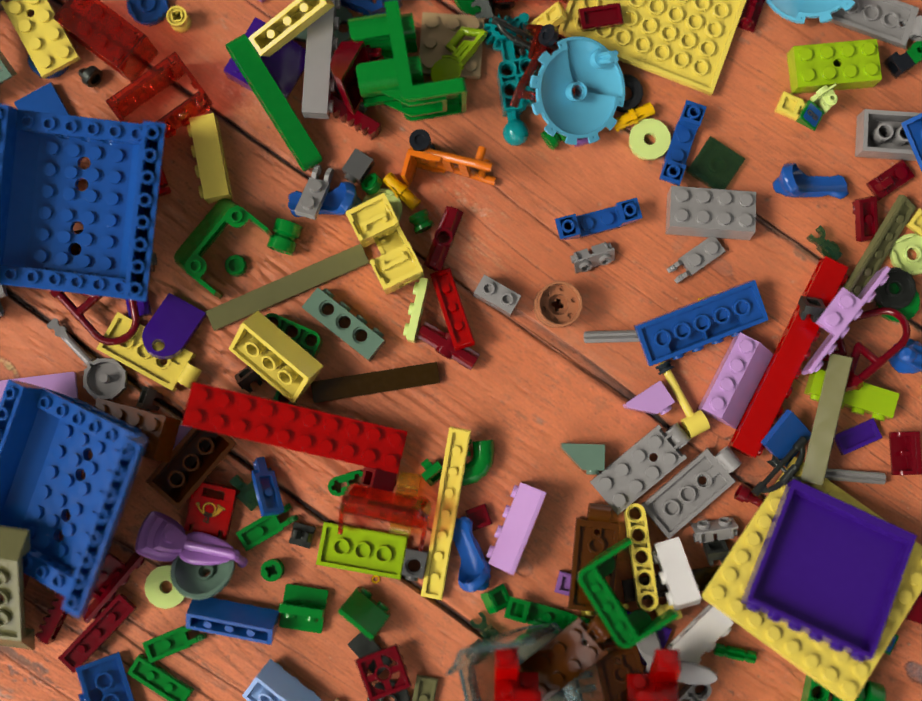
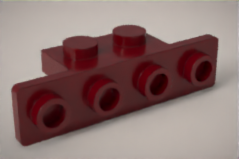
M135 551L129 560L124 563L108 552L92 596L95 599L89 605L85 615H83L84 622L88 624L92 619L97 618L106 602L109 603L114 598L116 590L128 582L130 574L134 569L141 567L145 560L144 556L139 555Z

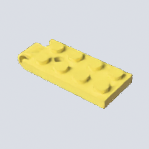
M3 0L0 2L43 79L80 60L77 51L48 0H11L7 3ZM33 10L34 15L32 17H28V12Z
M117 312L104 336L115 338L124 335L130 329L132 319ZM139 324L136 334L129 341L118 345L99 343L96 348L174 392L177 390L175 387L177 383L191 389L192 382H196L202 372L201 369L189 364L191 358H195L196 354L185 348L176 357L167 359L166 365H161V359L151 356L144 347L142 335L145 326ZM157 342L153 345V349L156 351H161L165 347V344L162 342Z

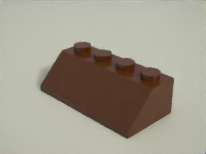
M192 428L172 450L170 461L162 462L145 482L179 510L237 443L228 435Z

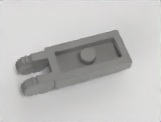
M315 165L295 208V215L316 220L330 189V183L334 174L332 168L327 169L324 180H319L322 168L321 165Z
M709 237L680 257L676 263L666 270L669 273L674 272L680 265H683L686 272L678 275L674 280L678 284L722 255L726 250L716 237Z

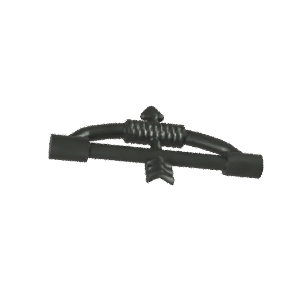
M497 16L493 17L491 23L496 25L500 32L511 40L513 44L521 47L519 48L520 55L526 54L525 49L530 52L540 53V47L527 41L529 39L542 46L539 39L530 34L532 27H527L523 24L521 30L506 23V20ZM506 29L523 36V39L518 36H513ZM556 44L550 47L545 46L543 52H554L559 47Z
M801 436L781 461L772 455V460L767 461V463L775 468L762 482L760 481L755 486L752 493L758 497L761 493H770L779 489L791 479L801 482L800 477L796 478L794 475L799 471L803 462L805 445L808 441ZM797 451H800L795 464H792L788 470L785 469L783 466ZM780 470L783 471L784 474L779 481L767 488L766 485Z

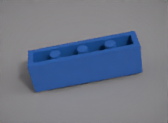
M211 597L202 600L192 599L186 613V628L272 645L278 627L279 612L269 608Z

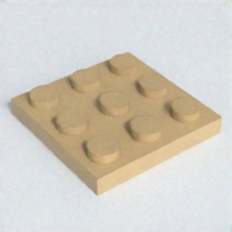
M422 12L419 56L423 75L431 76V68L434 63L442 59V55H452V52L445 46L462 26L484 29V18H476L472 15ZM464 36L463 39L460 40V42L457 44L456 48L462 43L463 40L474 41L476 37ZM483 42L464 65L460 78L480 79Z

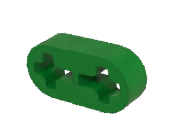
M353 471L332 478L328 484L329 492L334 496H342L363 489L357 483L350 485L349 482L356 478V474L362 477L363 471ZM336 480L339 483L347 482V486L342 487L340 493L332 488Z

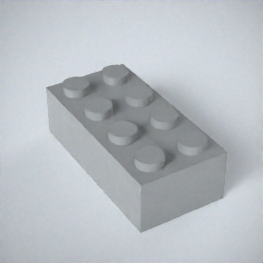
M864 109L857 115L855 157L917 161L901 123L921 113Z
M683 186L670 187L667 194L666 234L750 240L755 234L756 192Z

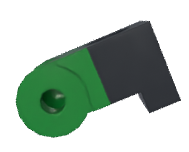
M922 41L915 42L901 56L898 52H895L883 62L895 79L922 60Z

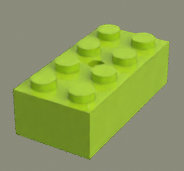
M877 39L793 46L787 53L791 94L814 93L825 85L831 87L835 83L836 86L833 88V91L870 88L876 86L882 80Z

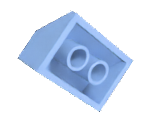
M272 659L267 662L242 695L247 701L322 700L314 691L305 687L296 677L290 675L280 664Z

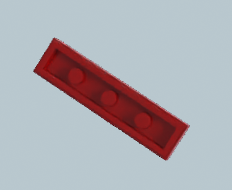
M447 268L441 270V272L431 273L430 276L454 350L457 351L475 345L451 269Z

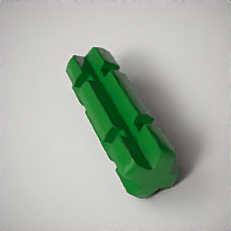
M718 643L713 649V654L720 657L725 656L726 658L739 661L745 660L753 664L757 659V653L751 650L745 651L742 648L728 645L725 647V645Z

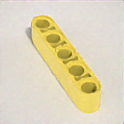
M634 503L625 509L624 519L627 538L633 542L628 548L635 598L639 609L652 611L658 605V594L645 508L638 503ZM636 508L639 510V519L635 520L630 517V509ZM634 530H640L643 533L641 541L634 540L632 536ZM638 551L646 554V561L644 563H639L636 560L635 556ZM641 573H646L649 576V583L647 585H642L639 582V575ZM645 595H649L653 600L652 605L648 608L642 604V598Z

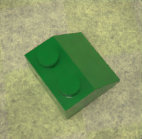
M357 587L337 612L372 640L391 614L388 612V606L381 601L377 603L371 598L373 594L364 587L362 589Z

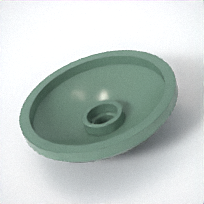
M178 555L173 560L171 566L173 586L181 595L189 599L202 600L210 598L227 586L234 573L235 561L230 560L218 565L200 566L186 563Z

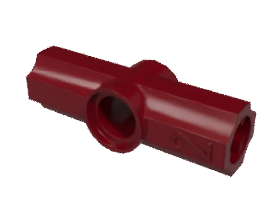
M446 206L439 227L434 234L424 266L441 272L464 212L455 207ZM444 234L450 239L446 243H441L438 237Z
M427 322L424 323L416 338L435 348V351L450 360L453 359L469 370L473 368L480 356L479 353L469 347L455 351L450 334L442 332Z

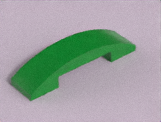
M513 596L509 597L504 618L560 632L580 616ZM580 616L586 624L591 620Z

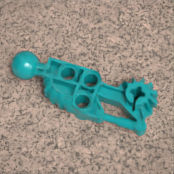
M521 13L514 19L506 15L503 19L507 21L506 23L518 29L521 26V30L523 24L529 27V15L527 13ZM491 17L489 18V23L484 24V29L488 32L486 44L490 45L493 43V50L501 51L502 62L497 70V83L503 117L507 116L508 123L503 128V137L510 145L519 146L525 143L529 137L528 126L520 120V115L526 110V107L534 103L533 99L536 98L535 88L530 87V79L532 75L538 76V65L534 51L530 52L525 49L526 54L516 58L513 42L506 36L500 35L498 27L491 23L493 19ZM506 29L509 33L516 37V33ZM529 67L532 69V72L526 73L522 68ZM508 69L512 74L504 75L502 70ZM511 89L515 94L509 96L505 93V90Z

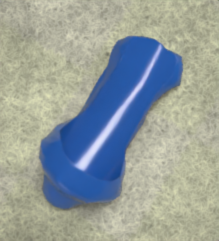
M796 163L784 164L780 176L773 182V189L776 193L792 198L829 195L841 200L849 194L847 183L843 176H807L797 167Z
M348 181L341 182L340 186L328 192L319 214L345 215L346 211L362 204V200L357 196L355 185ZM294 191L288 195V207L291 214L295 217H302L295 215V208L302 195L300 191Z
M909 339L907 344L889 359L894 370L899 373L909 374L922 372V344Z
M463 516L456 519L453 535L455 546L461 558L458 585L466 592L482 591L487 589L490 584V565L486 561L480 545L473 535L472 520Z

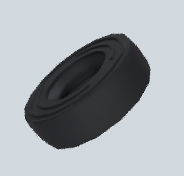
M623 74L625 86L629 87L632 91V97L624 101L623 107L617 106L616 111L622 113L628 112L629 109L637 108L643 97L641 83L634 76Z

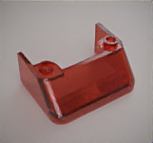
M354 483L347 487L341 499L338 534L342 535L347 514L422 529L419 551L423 552L432 503L422 496L415 497Z

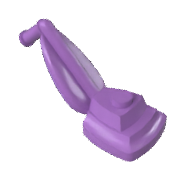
M152 511L146 516L136 539V553L156 561L170 562L179 555L184 562L200 566L218 565L230 560H234L241 568L248 564L247 558L243 557L238 550H234L230 544L222 539L203 532H192L185 535L184 528L177 521L157 511Z

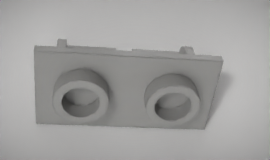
M603 242L592 246L593 254H589L587 248L574 252L570 259L572 264H574L575 274L587 272L591 268L607 265L614 261L615 249L612 248L611 243Z
M721 517L718 520L711 521L700 520L697 523L691 524L695 532L693 534L694 542L699 544L713 542L714 534H717L718 541L734 539V536L738 535L737 529L739 527L733 517Z

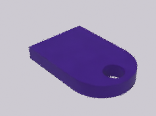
M169 293L143 330L142 339L146 351L158 359L176 357L184 350L205 319L206 312ZM157 342H162L165 344V347L161 351H156L153 349V345Z

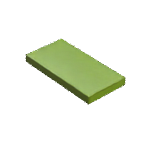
M324 521L316 565L401 580L409 536Z

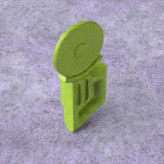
M462 26L445 46L452 52V55H442V59L434 63L431 68L430 75L432 81L437 82L460 78L464 65L478 50V46L487 37L488 32L484 29ZM464 36L476 37L474 41L463 40L462 43L456 48L457 44L460 42V40L463 39Z

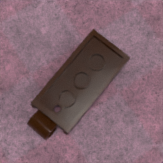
M589 503L587 520L576 518L568 609L596 612L579 585L577 576L579 571L598 554L618 542L620 524L617 522L609 523L611 505ZM594 530H598L599 535H595ZM617 554L613 555L615 563L617 561ZM616 566L614 571L605 577L613 592Z
M598 614L588 624L579 616L519 664L518 672H538L539 690L543 691V701H547L609 653V649L602 642L611 635Z
M610 636L602 642L609 649V653L596 662L604 701H628L626 675L644 674L636 644L630 648H621ZM615 659H620L621 663L616 664Z

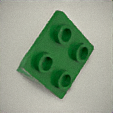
M286 584L284 598L279 605L278 611L281 613L279 627L320 634L323 629L329 591Z

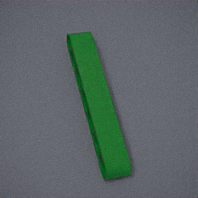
M242 34L225 44L233 61L301 169L306 172L322 162L323 159L247 36Z

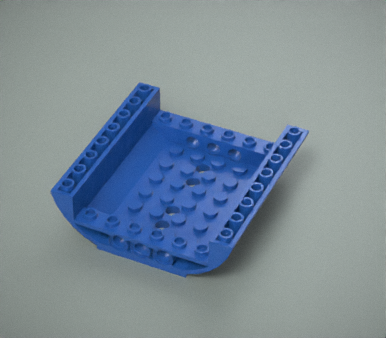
M0 104V284L147 302L166 123L143 121V124L19 110L10 105ZM83 158H89L91 162L90 167L83 170L80 162ZM82 179H86L88 182V188L85 191H80L78 188V182ZM77 222H81L84 227L80 234H76L73 230V226ZM78 243L81 246V252L75 256L71 252V247L73 244Z
M8 379L0 401V526L30 529L31 550L22 557L23 573L63 595L65 600L62 609L80 618L85 615L147 447L148 438L140 429L77 398L33 384ZM90 449H91L92 452H93V457H92L91 460L89 459V456H88V453H89V450H90ZM83 469L86 474L84 480L81 478V472ZM68 510L71 514L70 520H68L66 516ZM61 530H62V533H63V535H64L62 541L60 540V537H59V533H60Z

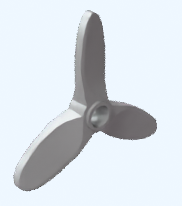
M657 632L652 633L636 644L640 654L647 663L646 669L643 670L644 674H649L655 649H662ZM680 660L681 672L678 682L692 685H708L717 681L718 676L712 669L697 663Z

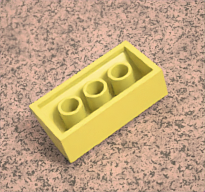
M256 311L242 322L229 347L232 353L293 404L306 391L323 368L320 362L259 311Z

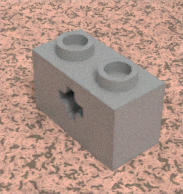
M486 275L482 277L473 294L477 299L509 317L521 298V295Z

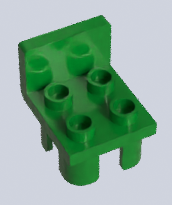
M398 0L384 2L385 13L348 19L351 39L355 42L364 41L365 45H370L371 48H381L382 55L385 58L384 60L360 63L356 66L360 94L364 98V107L384 104L403 113L405 119L411 122L466 112L467 89L465 78L461 77L423 84L424 79L420 56H407L409 53L418 52L413 14L400 15Z

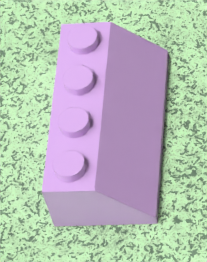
M741 332L733 338L697 410H701L710 417L736 429L774 354L759 341Z
M521 482L519 486L514 485L510 495L513 501L511 506L506 505L502 515L505 518L502 526L498 525L494 535L497 538L494 546L490 545L486 557L489 558L488 564L514 575L546 492Z

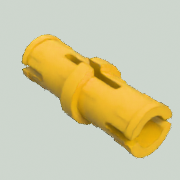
M648 102L634 110L629 109L628 113L615 118L617 120L614 126L615 130L618 132L632 124H638L639 121L646 117L654 115L653 105Z
M392 172L387 174L382 180L395 193L394 196L397 199L400 198L412 211L421 203V200L408 189L409 186L403 184Z

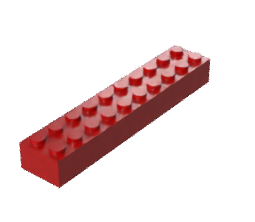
M192 382L182 422L183 426L396 474L399 471L408 432Z

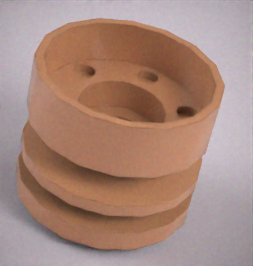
M556 281L546 285L537 293L534 299L536 318L543 325L550 328H560L573 323L579 317L582 310L580 292L567 282ZM557 300L558 305H561V308L555 311L554 306H551V303H554Z

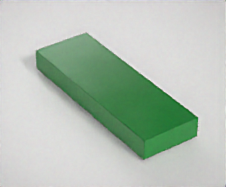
M142 654L138 655L127 672L128 675L168 701H187L194 691V688L154 662L149 663L148 658Z

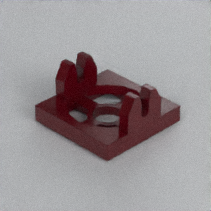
M397 644L355 660L370 701H375L412 687L407 666L404 664V658L400 654ZM381 656L390 657L397 664L389 667L383 663ZM375 659L377 665L375 673L368 675V666ZM386 667L389 670L390 675L387 679L383 680L377 676L379 668ZM400 671L399 680L392 687L390 678L393 673ZM378 680L382 682L385 689L382 690L374 687L372 681Z

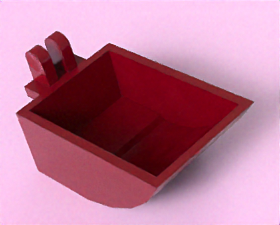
M364 41L341 42L333 54L330 63L331 72L348 111L355 115L364 99L360 94L356 66L360 63L385 59L381 48H371L370 45H365Z

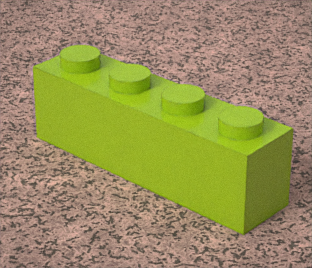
M819 369L817 372L809 375L804 394L810 395V399L819 402L826 373L825 370ZM864 382V386L861 389L845 392L841 409L845 406L851 408V412L859 415H864L865 412L871 414V418L878 421L893 418L900 393Z

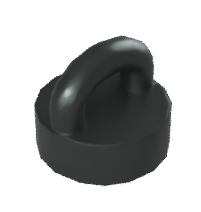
M96 66L82 68L78 71L79 76L82 77V82L90 88L97 86L102 79V71Z

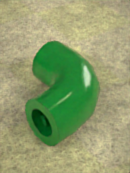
M494 440L472 442L473 457L465 465L462 486L476 483L488 474L494 461Z

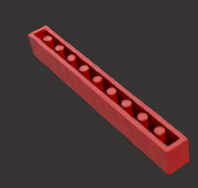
M827 256L821 258L802 296L821 299L825 307H827L836 296L840 285L843 286L848 278L846 272L849 267ZM797 304L773 353L774 355L728 445L749 458H756V456H760L763 452L764 446L761 444V441L774 426L772 424L775 417L778 418L784 408L781 405L784 399H788L792 393L793 388L791 385L794 379L797 380L802 372L800 366L803 360L806 361L810 356L811 349L809 348L812 342H816L821 333L819 330L820 326L812 322L810 318L812 314L806 315L805 320H801L799 304Z

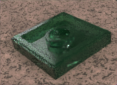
M710 136L686 172L712 189H726L745 158Z

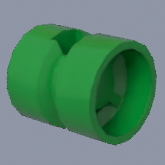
M276 218L272 229L275 234L270 235L267 247L292 256L297 245L294 240L299 239L302 226L288 220Z

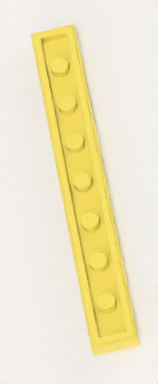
M449 427L421 596L443 599L471 430Z

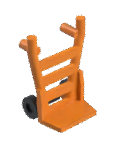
M418 129L411 133L409 137L411 147L407 151L401 172V177L408 186H411L417 168L444 174L446 171L476 181L495 185L496 177L486 175L487 171L491 172L493 167L490 160L484 158L487 148L479 146L476 157L473 159L437 151L431 143L429 133L423 129ZM469 167L477 168L479 171L470 170Z

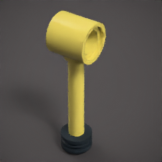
M671 360L662 361L655 368L656 370L659 369V375L664 374L686 415L685 418L681 419V424L686 434L693 438L709 430L710 424L701 410L693 412L671 371L674 368L670 364Z

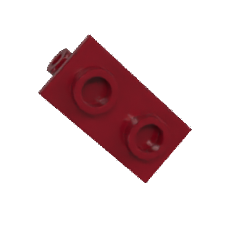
M746 0L737 28L754 33L765 0Z

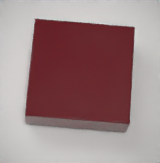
M486 504L465 510L467 517L473 522V531L492 524Z

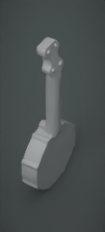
M54 318L47 324L49 329H54L55 336L60 337L88 366L84 369L83 387L94 399L101 398L114 401L127 389L128 372L117 360L97 358L94 361L68 334L67 328L59 325L58 319Z

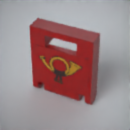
M204 481L191 495L184 530L190 531L193 524L192 532H203L219 537L220 531H223L222 539L227 540L238 489ZM206 489L225 492L223 500L205 496Z

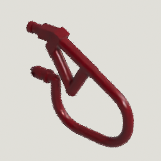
M54 290L49 292L54 298L59 299L95 340L102 344L118 345L125 343L136 334L139 328L140 316L136 300H129L132 324L128 332L120 337L108 338L101 335L83 315L102 296L81 294L89 298L77 308L66 296L65 292Z
M888 307L875 308L863 311L857 320L852 321L878 315H890L899 320L903 334L901 339L880 357L876 356L861 342H857L851 354L853 361L845 392L861 389L864 386V381L907 344L911 335V329L907 318L900 311ZM840 337L836 340L839 350L835 349L832 354L846 356L845 342ZM827 354L822 361L828 362L830 355ZM862 354L872 364L857 376L854 372Z

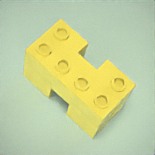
M385 193L345 212L362 247L365 248L376 243L382 255L369 261L386 295L424 277L423 269L409 241H407Z

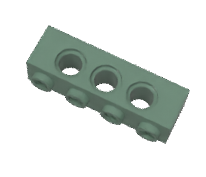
M317 287L302 308L370 362L384 345L385 340L382 339L384 334L375 327L372 330L367 327V321L359 314L356 317L349 312L351 308L341 301L338 304L334 301V295L326 288L322 291ZM333 305L334 312L331 315H325L323 313L325 306ZM343 318L351 320L348 328L340 327V321ZM359 331L367 332V339L363 342H359L356 339Z

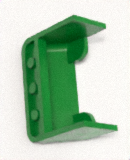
M224 198L214 205L179 247L174 255V260L188 275L217 298L221 299L222 295L201 279L207 271V263L202 258L204 253L228 224L234 228H241L248 221H251L269 237L274 234L244 208L232 200Z
M627 537L598 554L579 571L577 576L579 585L613 640L621 648L634 646L679 617L675 611L669 609L652 620L644 610L638 609L627 614L605 577L615 569L616 563L613 555L633 543Z

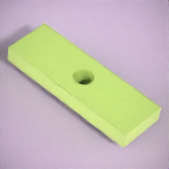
M421 277L419 282L414 284L413 294L416 297L414 303H410L408 315H411L410 323L405 324L403 332L408 342L416 343L417 340L416 336L418 335L430 283L427 278Z

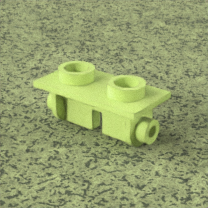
M836 83L831 87L823 86L810 98L812 102L824 111V114L838 101V97L833 91Z

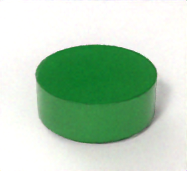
M371 173L363 179L361 188L368 195H373L381 188L382 179L377 174Z
M232 255L225 261V269L231 276L239 277L246 272L247 263L241 256Z

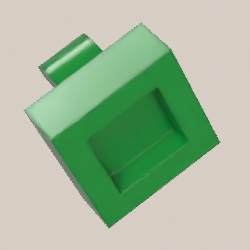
M427 458L421 463L426 470L421 476L430 486L441 479L442 466L438 461L432 464Z

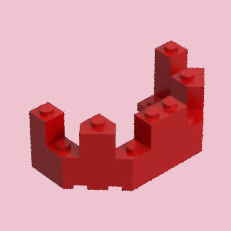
M495 647L494 701H543V691L539 690L538 672H518V647ZM655 649L649 674L626 675L628 701H679L677 681L681 668L678 649Z

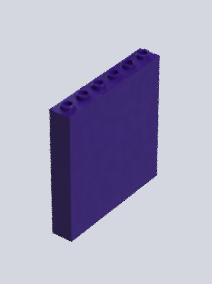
M793 479L785 487L741 602L746 604V608L756 613L761 611L767 614V618L777 623L782 621L788 624L787 627L795 632L800 633L803 631L809 634L808 637L816 642L824 641L830 644L829 647L835 651L850 653V657L856 661L873 660L917 535Z

